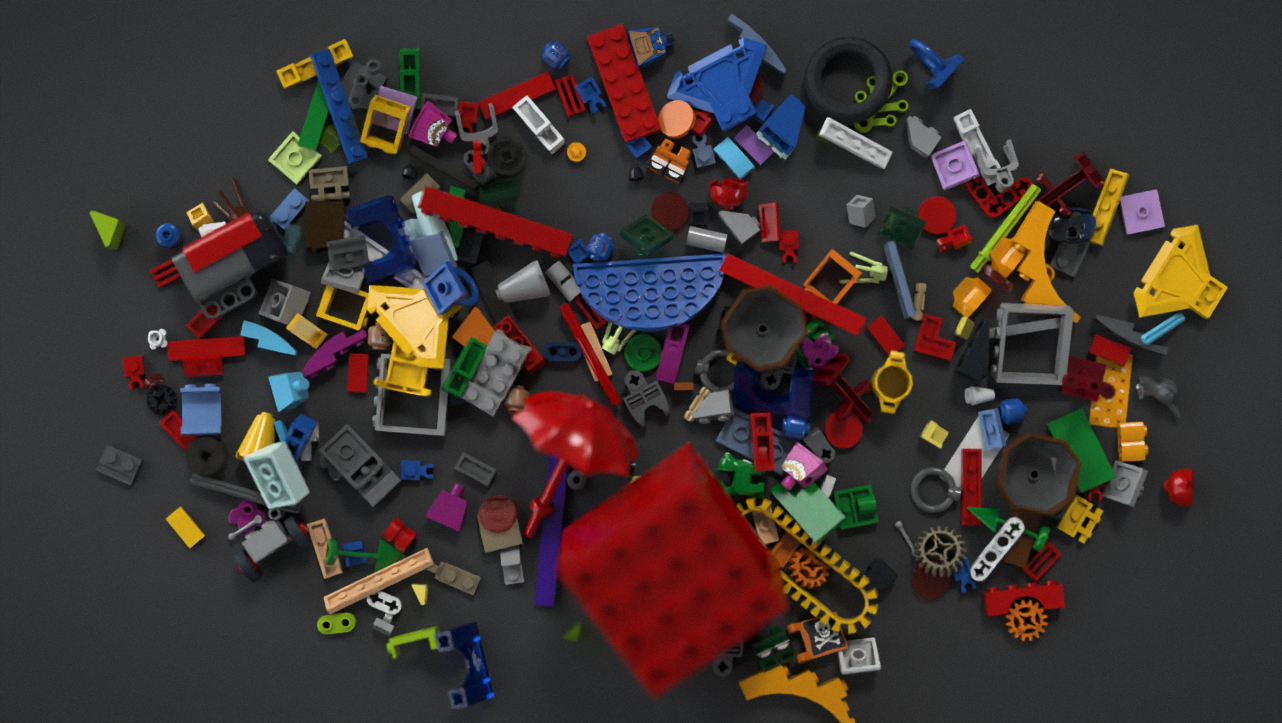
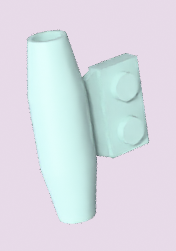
M422 191L412 195L417 219H409L394 227L410 262L417 259L409 241L443 231L455 261H457L458 258L453 240L445 222L439 219L440 215L433 213L431 217L422 214V209L417 208Z

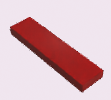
M547 71L478 103L486 120H489L491 116L488 104L492 103L495 116H498L513 109L512 107L526 95L531 100H534L556 90Z
M245 336L168 341L169 361L183 360V357L218 354H222V357L246 356Z
M961 448L962 526H981V521L966 508H982V449Z

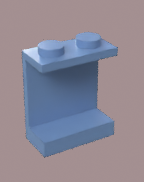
M189 384L185 385V388H180L182 394L181 435H222L220 387H216V384H205L204 387Z

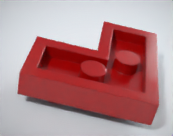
M924 314L913 351L951 361L956 342L938 337L943 321L942 318Z

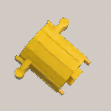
M891 351L885 365L877 369L872 376L871 387L874 394L880 399L881 412L895 414V409L898 407L901 399L909 394L913 386L912 375L906 369L905 353ZM891 359L902 360V363L891 361ZM884 402L894 403L895 405L889 406L883 404Z

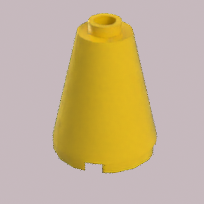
M261 412V415L255 417L235 457L244 462V457L266 446L275 444L274 422L276 420L272 418V414Z

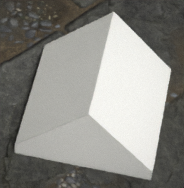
M875 637L846 641L848 649L838 651L839 668L842 674L881 670Z

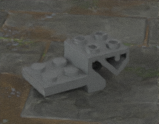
M348 424L319 450L374 508L402 482Z

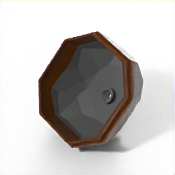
M771 285L743 290L721 322L726 350L758 372L786 367L808 335L803 307ZM761 325L766 326V331L763 333L759 330Z
M1026 433L1004 448L997 487L1012 509L1052 517L1074 502L1081 462L1066 440ZM1032 471L1037 473L1036 478L1031 477Z

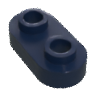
M551 342L545 346L544 356L553 362H575L581 358L582 349L579 344L574 342ZM553 348L557 350L555 356L550 354V350ZM570 349H575L576 355L571 356L569 354Z

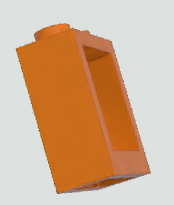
M831 249L803 285L806 287L805 290L830 301L810 283L830 258H832L853 275L832 301L838 304L862 272Z

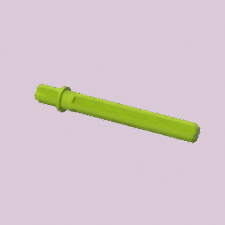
M1034 184L1030 186L983 250L978 252L979 255L971 264V269L979 273L985 264L991 261L990 252L1002 237L1006 238L1041 192L1038 186Z

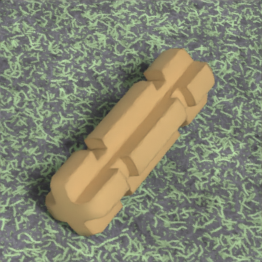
M917 283L913 303L916 314L912 319L921 321L923 319L922 310H924L926 284Z
M706 387L701 388L700 394L695 397L689 407V411H686L684 418L689 422L694 420L693 413L708 394L711 393Z

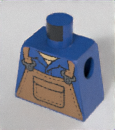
M659 27L628 31L639 69L665 57V47L675 44L673 33L661 35Z

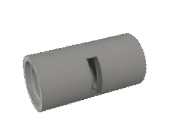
M690 226L686 245L723 253L727 234Z
M561 261L556 262L545 272L569 302L581 294L580 287L577 285L575 278Z

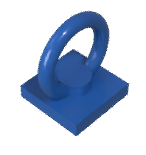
M912 39L909 42L912 52L933 73L931 78L924 84L929 90L939 88L964 60L957 54L944 61L923 42L917 39Z
M450 261L444 262L422 282L438 315H444L455 304L471 307L479 299V290L472 277L460 268H453ZM459 277L462 278L468 284L471 290L470 299L463 298L467 294V292L464 289Z

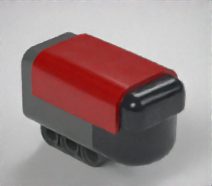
M258 211L255 213L248 212L183 247V252L172 257V260L192 297L199 304L205 316L216 319L254 299L257 295V289L251 277L285 259L288 249L272 217L262 211ZM246 286H250L252 289V293L248 297L243 295V288ZM229 295L235 298V303L232 306L226 304V298ZM213 304L218 308V312L215 315L209 313V307Z

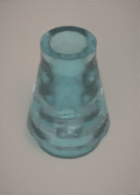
M288 224L287 228H285V245L288 252L295 253L304 233L302 226Z

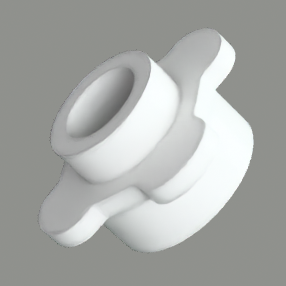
M160 329L159 331L149 332L148 342L151 349L167 346L166 330Z

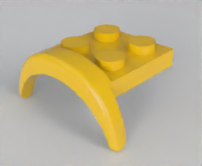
M394 341L386 381L375 379L374 385L421 396H429L431 394V390L425 389L429 368L417 367L413 363L417 357L413 353L407 356ZM424 347L419 348L422 352L426 351Z

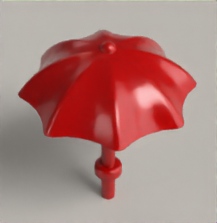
M552 391L533 394L524 399V409L512 416L529 433L534 446L538 450L560 458L541 497H535L530 504L533 513L524 530V535L529 538L535 537L544 517L552 516L554 505L551 501L569 463L586 474L610 472L629 476L630 462L639 457L632 435L615 418L612 410L603 404L593 401L586 395H572Z

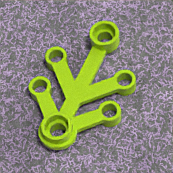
M904 71L894 73L890 96L898 87H902L907 83L908 76ZM871 76L867 80V86L870 88V94L872 93L875 85H870L869 80L874 79L876 81L875 76ZM896 77H902L903 82L898 83ZM858 91L855 94V101L857 103L863 101L857 98L858 94L864 95L863 100L867 98V95L864 91ZM900 100L897 103H887L878 112L897 110L905 112L908 109V103L905 100ZM904 103L906 108L900 109L899 104ZM873 115L864 120L867 122L866 127H862L860 122L854 123V127L860 133H867L873 126H894L896 118L893 115H888L886 118H873L875 116ZM887 118H892L894 120L893 124H888Z

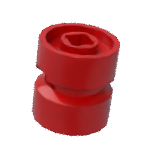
M396 517L381 537L387 542H395L394 547L404 553L418 533L410 527L405 528V523Z

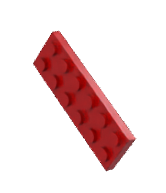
M623 24L587 36L625 143L661 131Z

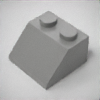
M272 278L259 314L288 325L297 313L303 314L311 292Z

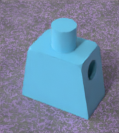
M302 372L282 373L268 377L278 412L296 408L308 399L307 388L309 387V382L303 377Z

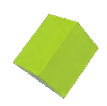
M95 211L89 212L105 247L117 250L127 223Z

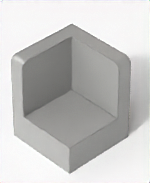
M856 195L847 204L849 223L852 225L866 228L876 217L873 198Z

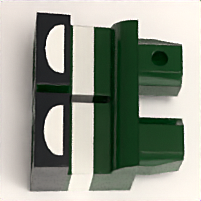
M778 626L772 628L769 631L771 636L765 639L763 635L753 637L754 644L752 645L764 673L780 665L775 652L782 664L798 657L785 631H781Z

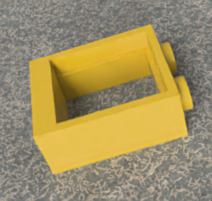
M375 95L369 104L360 142L371 148L382 149L388 154H397L403 143L412 107ZM375 110L400 118L395 142L369 134Z
M326 285L316 316L358 331L363 330V328L366 329L370 319L367 317L369 313L367 311L368 293L359 290L357 294L366 297L356 325L328 315L337 288Z

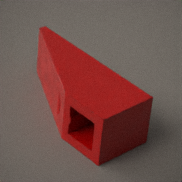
M509 315L494 326L496 331L498 329L502 330L506 337L514 342L532 348L524 363V366L531 374L547 363Z

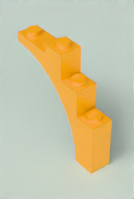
M1039 201L1034 202L1012 239V242L1016 243L1014 247L1023 252L1028 250L1016 269L1020 273L1019 277L1028 282L1030 279L1032 280L1021 301L1025 302L1024 304L1067 306L1053 288L1045 265V238L1055 211ZM1074 312L1073 322L1078 323L1081 316Z
M779 661V666L765 673L762 669L738 681L746 700L774 693L794 694L819 703L829 710L841 723H856L854 718L850 719L847 711H850L846 701H841L842 698L847 696L846 690L849 689L844 679L840 680L838 676L817 686L816 683L819 680L815 672L811 673L807 669L787 678L790 673L786 665H781Z

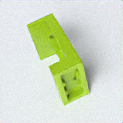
M434 626L393 636L389 639V643H387L389 655H393V659L397 658L400 655L398 644L429 637L431 650L439 648L442 645L439 627Z

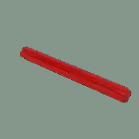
M568 303L559 307L612 406L619 405L622 401Z

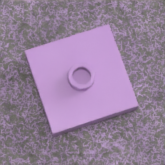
M381 86L378 93L379 96L412 107L405 134H408L418 97ZM375 110L372 123L398 131L400 118Z
M966 140L930 155L944 191L980 176Z
M1157 189L1121 197L1119 204L1126 235L1165 227Z

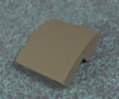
M515 506L477 515L485 553L523 544Z

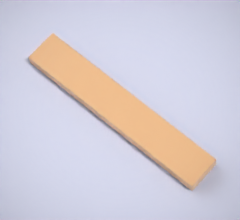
M425 548L323 597L328 613L332 614L434 565L429 549Z

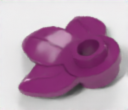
M826 333L821 334L815 342L805 338L801 344L802 354L807 357L809 366L814 369H820L827 361L834 359L839 349V346L831 345L830 338ZM816 358H821L819 362H814Z
M244 499L240 502L238 508L230 512L229 523L238 524V529H241L252 522L257 515H260L263 518L261 523H256L242 532L244 536H247L253 532L255 526L262 528L261 526L267 522V517L262 510L258 509L256 502ZM244 507H250L251 511H246Z

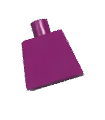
M455 483L451 493L442 490L426 514V517L461 531L468 505V500L461 498L465 487Z

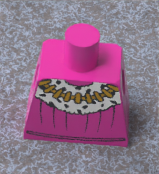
M427 101L422 107L408 136L427 144L438 146L443 139L453 144L458 134L448 129L452 119L431 102Z
M797 442L781 465V469L787 475L781 482V485L788 491L796 483L805 489L822 476L828 468L821 459Z

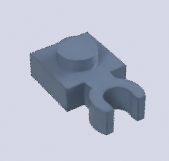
M705 133L702 136L703 140L700 142L696 140L695 135L692 136V142L697 146L696 149L692 150L697 169L716 164L711 145H705L707 140Z

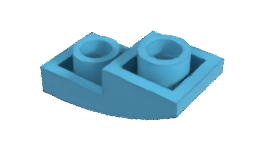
M729 137L714 148V152L740 180L755 168Z

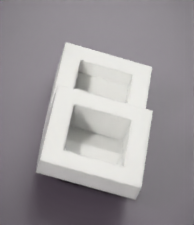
M319 422L301 454V461L312 460L311 441H319Z

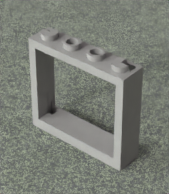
M1001 303L1000 309L997 310L999 325L998 328H995L997 344L993 347L995 363L991 366V376L994 377L996 382L1062 385V378L1067 374L1074 310L1070 306ZM1008 312L1061 314L1054 374L1002 372Z
M381 354V358H378L377 369H380V374L376 379L386 381L391 354ZM444 359V368L441 372L437 429L385 426L386 388L375 385V388H378V396L374 397V407L377 408V411L372 419L375 431L446 436L449 394L441 390V387L451 370L452 359Z

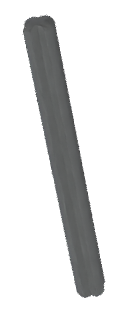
M199 474L191 475V484L266 505L261 493ZM296 503L275 508L298 514L301 504Z

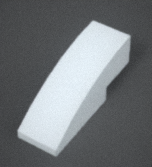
M527 95L512 107L551 155L566 143L560 133Z

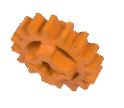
M802 547L798 552L796 551L792 554L794 558L789 560L792 565L788 567V570L793 571L790 577H796L795 584L800 581L802 588L807 585L808 589H811L814 586L817 588L826 582L825 577L830 575L826 570L830 566L826 565L825 561L807 547L805 550Z
M1020 599L1019 605L1013 602L1014 608H1009L1010 615H1005L1009 619L1005 625L1011 627L1008 629V632H1015L1013 635L1015 638H1018L1020 635L1022 641L1026 637L1029 641H1032V636L1039 638L1038 632L1044 633L1045 631L1042 626L1048 624L1043 621V619L1047 618V615L1042 614L1045 609L1043 607L1038 608V602L1032 605V600L1030 599L1027 600V603ZM1029 607V609L1027 608V610L1024 612L1018 611L1021 608ZM1036 614L1038 615V623L1035 620ZM1020 615L1023 617H1028V619L1031 623H1033V625L1029 623H1024V620H1022ZM1014 617H1016L1018 623L1016 627L1014 625ZM1029 628H1033V629H1034V630L1031 631V632L1023 633V632L1026 631V629H1029Z

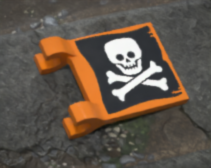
M821 616L787 625L788 635L800 632L806 652L797 655L798 664L848 649L842 627H840L839 632L832 630V626L836 622L833 618L830 617L826 625L820 621Z

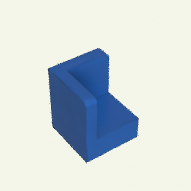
M758 97L753 104L758 115L753 118L763 124L775 106L773 104L769 105Z
M364 540L342 544L343 551L366 553ZM345 556L347 567L368 562L366 557Z

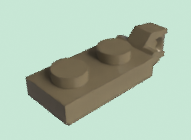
M441 562L440 565L434 563V565L427 568V570L436 573L434 578L438 579V581L471 595L475 594L481 580L480 576L447 562Z

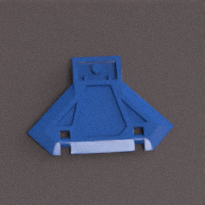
M744 37L738 40L740 46L735 49L730 44L688 66L689 73L685 75L681 71L675 73L666 98L674 101H684L692 107L715 114L723 132L758 115L750 98V93L768 45ZM744 53L745 56L738 59L737 56ZM693 79L694 82L688 85L687 82Z

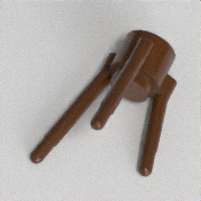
M232 178V183L242 209L239 206L234 208L220 189L217 192L231 211L228 213L217 202H213V205L230 222L249 212L235 178Z

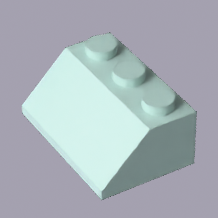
M285 442L271 444L244 457L246 465L268 509L296 504L309 493Z

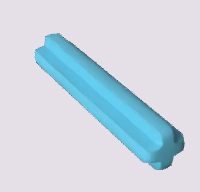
M1176 313L1141 336L1143 344L1148 345L1184 322L1185 317L1183 313Z

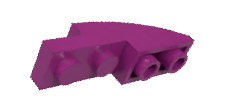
M690 320L668 329L655 380L674 385Z
M363 329L350 337L347 336L346 332H341L331 338L307 362L302 371L303 377L311 380L319 376V371L323 369L329 371L336 367L335 363L339 362L336 354L341 356L350 351L349 347L353 345L358 347L366 343L368 338L367 331Z

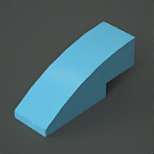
M243 321L240 335L259 339L257 347L298 356L299 352L277 333L261 325Z

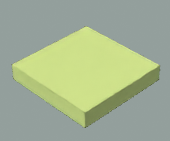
M292 131L268 161L298 185L322 156L316 151L299 147L300 137Z

